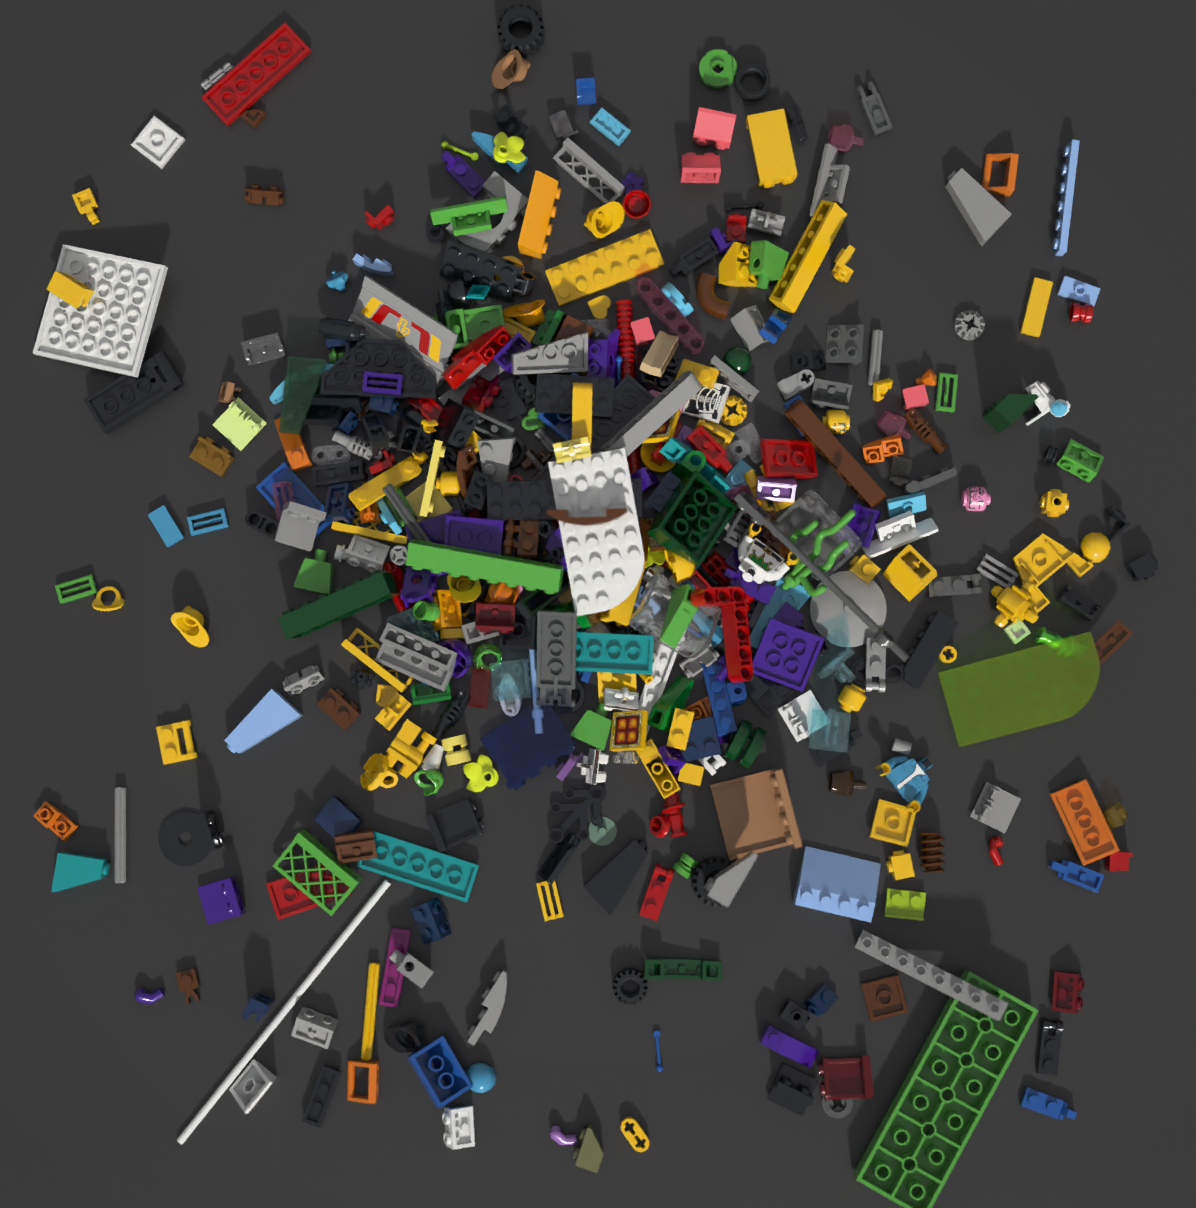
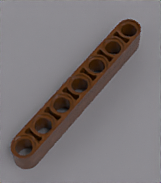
M796 400L784 411L788 419L867 507L873 509L886 497L883 490L802 400Z

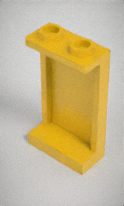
M784 109L748 115L745 123L746 128L749 129L759 178V187L770 188L777 183L790 184L794 182L793 180H796L797 169Z

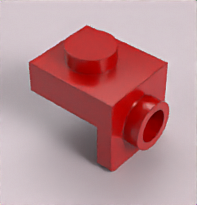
M389 205L375 218L368 211L364 213L367 218L365 220L372 229L376 227L379 231L385 225H390L395 216L394 210Z

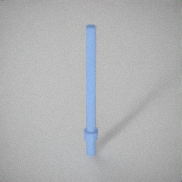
M529 650L533 697L532 719H534L535 734H542V718H544L541 706L536 705V699L540 698V688L536 687L537 650Z

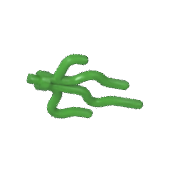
M853 509L849 510L833 526L823 528L818 532L814 540L813 551L808 555L812 561L820 554L823 538L838 532L855 516L856 512ZM812 520L806 527L795 530L791 533L789 539L795 544L798 537L811 533L818 526V521ZM843 540L829 553L825 564L817 566L824 573L830 570L834 565L836 557L849 546V541ZM800 559L792 571L784 576L785 582L781 584L783 589L787 590L790 587L795 588L801 582L806 592L813 597L820 596L827 588L824 584L816 589L812 587L807 579V576L812 571Z

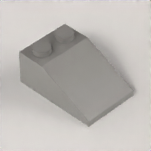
M750 851L715 874L713 878L710 877L704 886L707 896L729 907L758 855Z

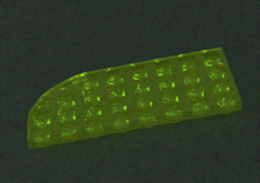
M1091 631L939 672V678L959 747L1065 720L1081 710L1092 697L1100 674L1099 657Z

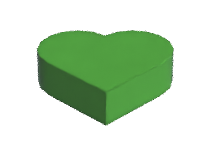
M535 407L531 408L528 416L522 420V427L526 431H534L540 428L545 429L544 423L537 417L539 413L535 412Z

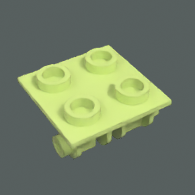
M238 397L214 422L213 426L242 451L267 423Z

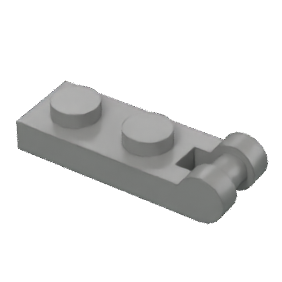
M866 638L865 692H871L872 690L885 692L886 647L882 648L876 642L877 638ZM872 677H878V682H872Z

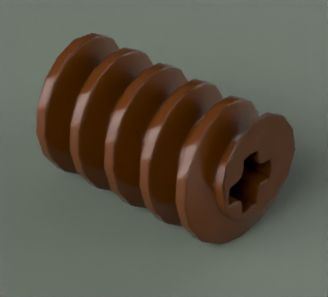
M941 832L920 833L921 836L925 837L924 840L920 841L921 844L925 845V847L920 849V851L925 853V855L920 856V859L925 860V863L920 864V867L926 868L922 872L945 871V868L939 866L945 863L944 860L939 858L945 855L944 852L939 851L945 848L944 844L939 843L945 840V837L939 835Z

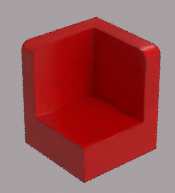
M1118 851L1106 856L1104 870L1128 871L1129 857H1133V853Z

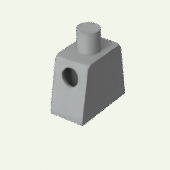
M395 949L389 956V959L397 964L396 970L420 988H423L434 973L429 967L408 952L402 954ZM407 962H410L412 964V967L410 969H407L405 967V964Z

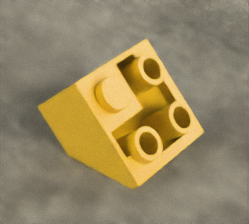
M733 242L719 263L720 284L731 287H756L758 277L749 272L751 246Z

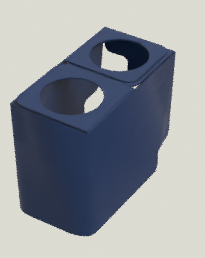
M333 796L313 818L333 838L336 834L354 832L363 822V819L337 796Z

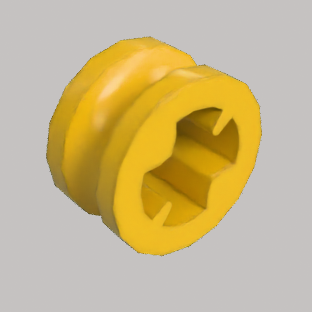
M944 646L938 657L944 663H951L956 659L957 652L952 646ZM946 649H949V653L952 654V657H948L949 660H946V656L943 655V651L946 652Z

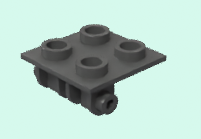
M864 324L828 325L825 363H852L853 365H859V362H862Z

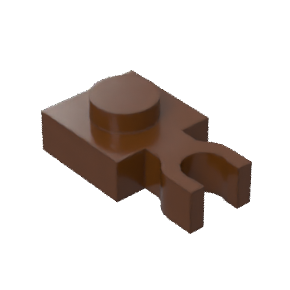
M196 967L175 973L179 991H186V1005L191 1003L190 996H194L196 1002H199L200 996L195 991V988L200 987Z

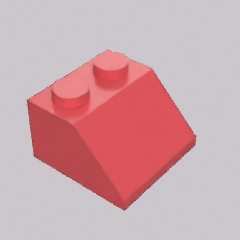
M699 107L693 141L701 146L709 144L714 145L717 149H729L736 115Z
M694 152L682 155L681 183L719 182L721 173L720 155H715V153L697 155Z

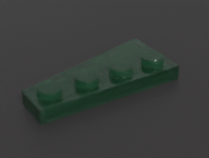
M288 356L279 427L280 433L300 435L320 383L321 375L328 362L327 360Z

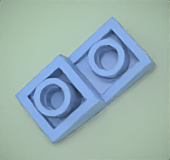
M356 254L352 259L357 266L368 272L382 276H393L394 274L391 268L392 265L384 259L380 261L376 258L373 262L364 254L362 257Z

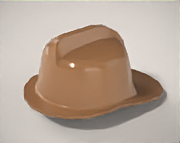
M511 50L495 66L492 73V83L497 89H503L511 82H519L525 78L531 64L521 56L518 50Z

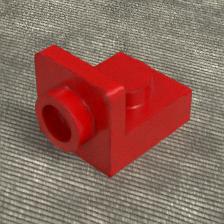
M741 213L728 215L726 243L737 239L739 243H745L747 216H742Z
M383 449L386 460L383 461L381 459L372 463L373 466L369 467V470L373 477H377L394 466L393 463L396 460L392 452L388 453V451L386 452Z

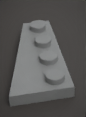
M580 333L511 354L512 374L588 371V333Z

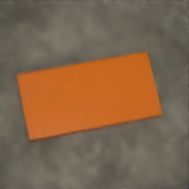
M1087 779L1050 794L1083 866L1120 851Z

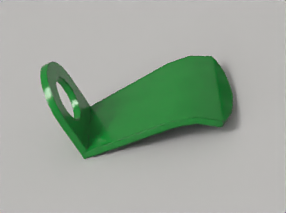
M691 451L671 473L681 480L685 474L695 470L700 472L706 464V457L700 451ZM693 455H698L701 458V464L698 466L692 465L690 458Z

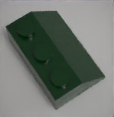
M1008 394L1004 398L1000 396L985 409L987 414L983 418L1000 433L1009 427L1039 396L1037 394Z

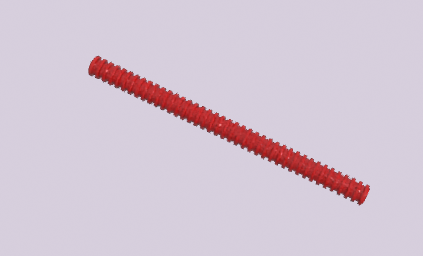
M622 299L615 303L617 306L616 311L618 312L616 314V317H618L616 323H618L617 329L621 330L618 340V346L620 347L618 352L623 358L621 362V380L627 374L634 378V369L636 368L634 365L635 360L633 359L635 357L633 353L635 351V348H633L635 343L632 341L634 336H632L633 331L631 328V322H633L631 318L633 316L631 312L633 310V307H631L632 301ZM638 447L627 456L630 475L641 469V466H639V463H641V460H639L640 454H638L640 448Z

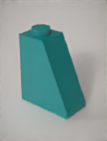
M59 852L57 854L51 892H58L106 878L110 871L109 858Z

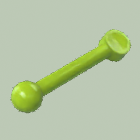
M446 141L441 143L444 149L449 148L471 157L473 161L478 160V154L475 152L469 153L449 145Z

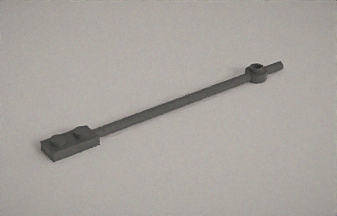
M745 491L739 493L734 498L737 506L742 511H746L755 524L765 525L876 634V642L882 648H890L904 662L910 657L896 643L892 634L880 628L770 520L772 517Z

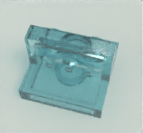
M851 647L844 648L816 674L821 679H824L835 671L833 675L840 683H851L856 677L844 662L855 652Z
M829 708L828 711L812 709L808 748L847 753L851 714L836 712V709Z

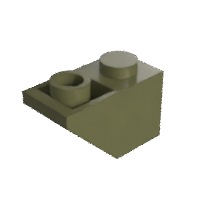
M587 1124L586 1129L582 1128L579 1140H582L580 1148L576 1147L573 1159H576L575 1166L598 1173L604 1150L592 1125Z

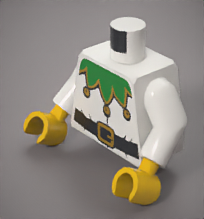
M752 523L748 528V536L745 535L738 547V560L741 562L739 570L743 572L742 577L746 582L754 580L758 584L764 581L779 580L790 569L789 566L797 564L799 559H790L793 553L789 552L787 561L784 563V558L759 539H753L754 536L760 533L761 526L757 532H754L752 530L754 523Z

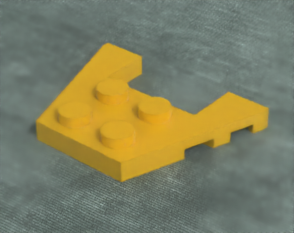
M1043 533L1012 558L1022 584L1030 581L1035 585L1034 591L1029 596L1033 600L1032 606L1036 613L1040 612L1050 603L1038 586L1065 563L1071 567L1078 577L1083 576L1094 566Z

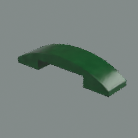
M685 958L645 959L644 979L722 981V961Z

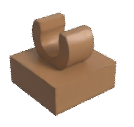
M221 383L218 401L223 403L235 401L237 398H234L233 392H241V389L234 387L235 383Z

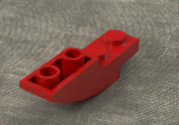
M503 325L487 331L451 358L453 363L441 375L449 386L455 390L479 365H487L512 337Z

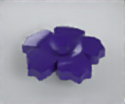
M629 173L626 179H622L621 182L624 189H626L625 194L632 190L642 191L643 187L641 185L644 183V180L640 176L635 178V173Z

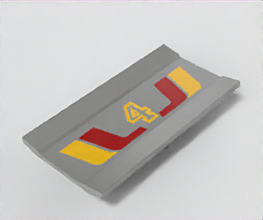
M366 275L364 277L361 292L348 321L363 325L365 331L369 333L368 336H364L366 339L400 340L436 378L438 383L454 349L458 334Z

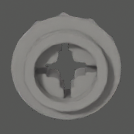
M967 310L961 312L956 317L954 328L962 339L975 340L984 332L986 323H984L983 316L977 311ZM973 318V325L975 326V328L971 327L968 331H966L968 325L965 323V321L969 322Z

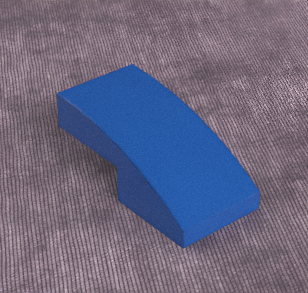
M777 307L758 334L772 344H775L792 317Z

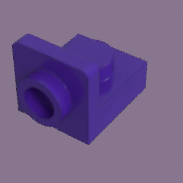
M718 227L711 230L709 235L719 249V255L726 254L733 242H738L737 239H734L726 244L727 238L723 231H719Z
M661 745L658 749L662 761L668 766L673 775H676L686 764L679 749Z

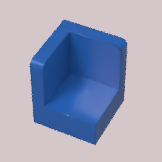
M595 78L576 79L577 105L596 104Z

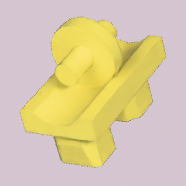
M588 436L553 444L557 463L592 456Z

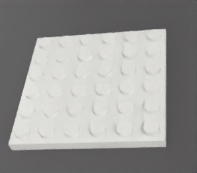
M63 244L56 271L68 273L95 292L92 294L87 306L83 307L80 305L79 308L73 307L49 292L33 354L138 378L168 267Z

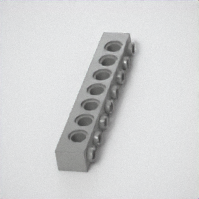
M866 930L862 931L855 945V948L999 1022L1008 1005V1002Z

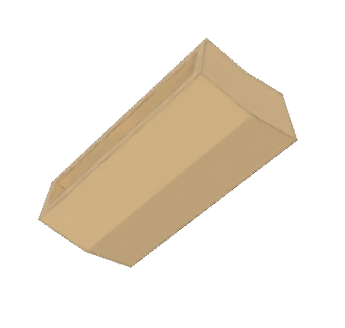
M660 330L643 359L640 370L650 375L661 377L679 346L678 336L669 335Z

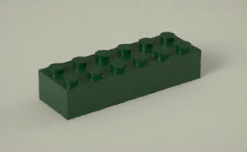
M385 570L374 571L368 574L369 578H358L351 582V586H340L334 589L335 593L322 594L317 597V601H306L299 605L300 608H291L282 612L283 616L278 617V621L285 638L299 639L399 595L400 591L392 572H385Z

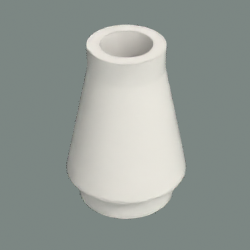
M434 744L421 762L423 763L421 768L424 770H439L444 751L443 747Z

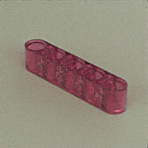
M641 278L636 288L638 296L674 336H678V341L689 353L694 355L701 353L704 347L703 337L650 278ZM646 284L650 287V290L644 292L640 289V286ZM659 298L663 304L656 306L652 301ZM666 313H673L675 319L668 320L665 317ZM684 326L688 329V332L680 334L678 328ZM696 340L701 346L693 348L690 343Z

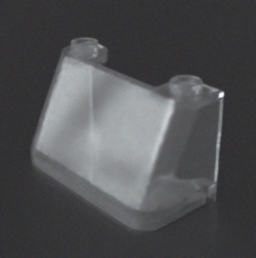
M656 572L630 618L629 625L644 635L654 636L655 641L687 658H695L709 647L721 614V608L698 607L676 648L669 646L659 639L672 591L668 589L670 582L667 577Z

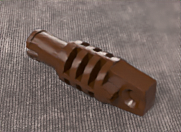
M912 408L903 416L911 429L919 435L923 442H928L938 454H941L948 447L937 435V430L917 410Z

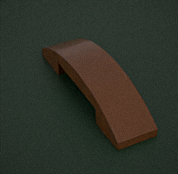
M468 444L461 449L457 457V478L463 499H465L474 473L472 465L477 462L473 444ZM487 497L481 510L474 509L471 512L475 518H487Z
M606 509V517H569L568 510H547V514L568 524L595 526L623 517L627 514V509Z

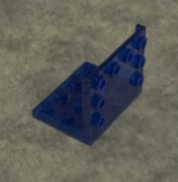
M532 704L480 739L508 780L505 784L509 790L511 788L517 790L527 783L525 780L527 777L530 776L533 779L542 773L540 768L545 765L549 768L558 762L556 759L558 756L563 754L565 757L575 750L573 747L576 745L575 741L551 706H541L544 718H542V734H535Z

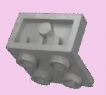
M292 501L285 503L274 540L302 550L312 551L319 522L325 520L326 512Z

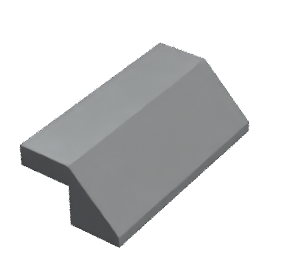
M387 623L380 638L382 645L374 661L445 692L453 675L457 653Z

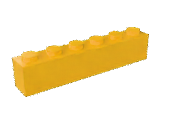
M821 200L781 278L769 297V300L779 309L795 313L847 216V213L837 203Z

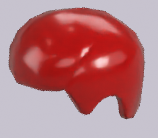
M632 190L623 199V210L631 218L640 219L646 216L651 209V200L645 191Z

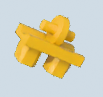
M396 692L376 716L375 720L390 731L412 704Z

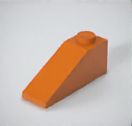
M292 413L274 420L292 470L298 473L314 466Z

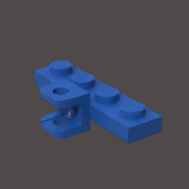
M717 661L708 667L704 663L701 664L717 736L737 733L732 707L745 703L747 693L744 683H725V679L722 682L718 681L714 677L721 668Z

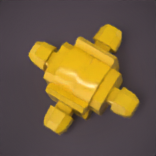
M1026 581L1021 586V589L1015 585L1012 588L1007 587L1005 590L1000 586L993 587L991 593L997 599L998 605L996 608L1001 613L994 620L997 626L1000 628L1004 627L1008 623V619L1013 623H1017L1018 620L1022 622L1024 619L1030 623L1037 621L1039 617L1032 610L1033 600L1029 596L1035 589L1033 583Z

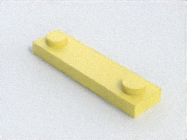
M435 440L419 515L428 518V515L433 513L434 503H431L436 476L440 457L444 458L446 451L443 441Z

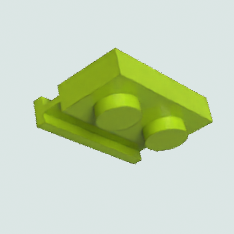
M886 888L884 916L923 921L926 892Z

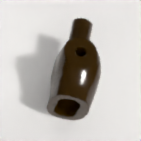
M840 770L831 771L830 792L851 796L854 788L865 789L866 782L854 780L853 771Z

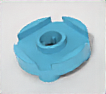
M668 282L663 286L661 291L666 295L668 301L678 308L677 310L684 318L694 311L689 302L686 303L684 296L673 284Z

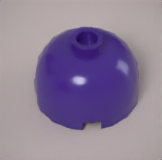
M447 639L439 645L457 653L452 676L459 678L471 666L472 652L469 646L462 640Z

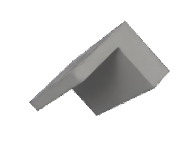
M756 305L743 309L731 318V322L747 351H752L760 344L768 342L767 339L758 334L766 322Z

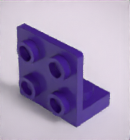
M235 876L198 887V893L208 924L232 917L235 918L246 913Z

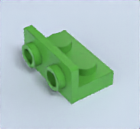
M1070 439L1056 465L1080 479L1090 482L1097 475L1104 456Z

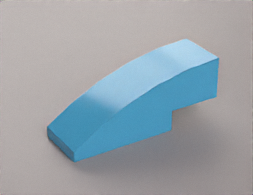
M473 132L471 134L472 140L500 166L502 163L496 161L493 156V149L495 147L493 141L495 137L485 133ZM526 156V159L520 163H514L509 160L506 163L519 173L528 164V157Z

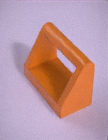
M986 154L982 187L987 192L1003 196L1012 195L1015 190L1019 154ZM992 161L1007 162L1004 186L989 187Z
M348 1060L347 1101L376 1104L379 1089V1060ZM355 1066L369 1068L368 1096L355 1095Z

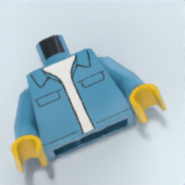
M906 756L891 757L886 762L876 766V769L882 768L883 770L880 776L885 775L906 802H910L906 805V809L912 806L914 809L912 814L921 809L920 805L925 799L929 787L928 781L930 780L925 771L933 766L927 757H924L918 763L914 758Z

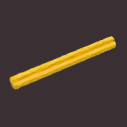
M374 962L370 963L368 968L361 1050L362 1060H371L380 968V964Z

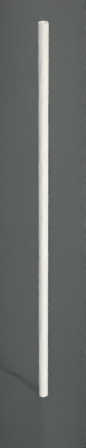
M385 879L177 1138L180 1144H183L391 885L389 881Z

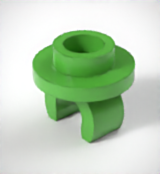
M331 348L332 352H328L330 364H336V361L346 352L335 353L334 348Z

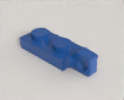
M1050 860L1048 868L1058 871L1056 876L1060 877V879L1095 893L1099 892L1105 876L1068 860H1062L1061 864Z
M1025 1087L1020 1102L1022 1107L1055 1119L1063 1120L1065 1116L1075 1120L1077 1112L1067 1108L1068 1103L1064 1102V1100L1033 1088Z

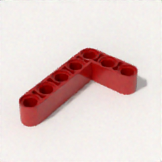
M738 586L707 587L694 590L690 595V600L695 607L721 606L729 680L732 683L750 681L753 677V664L745 591Z

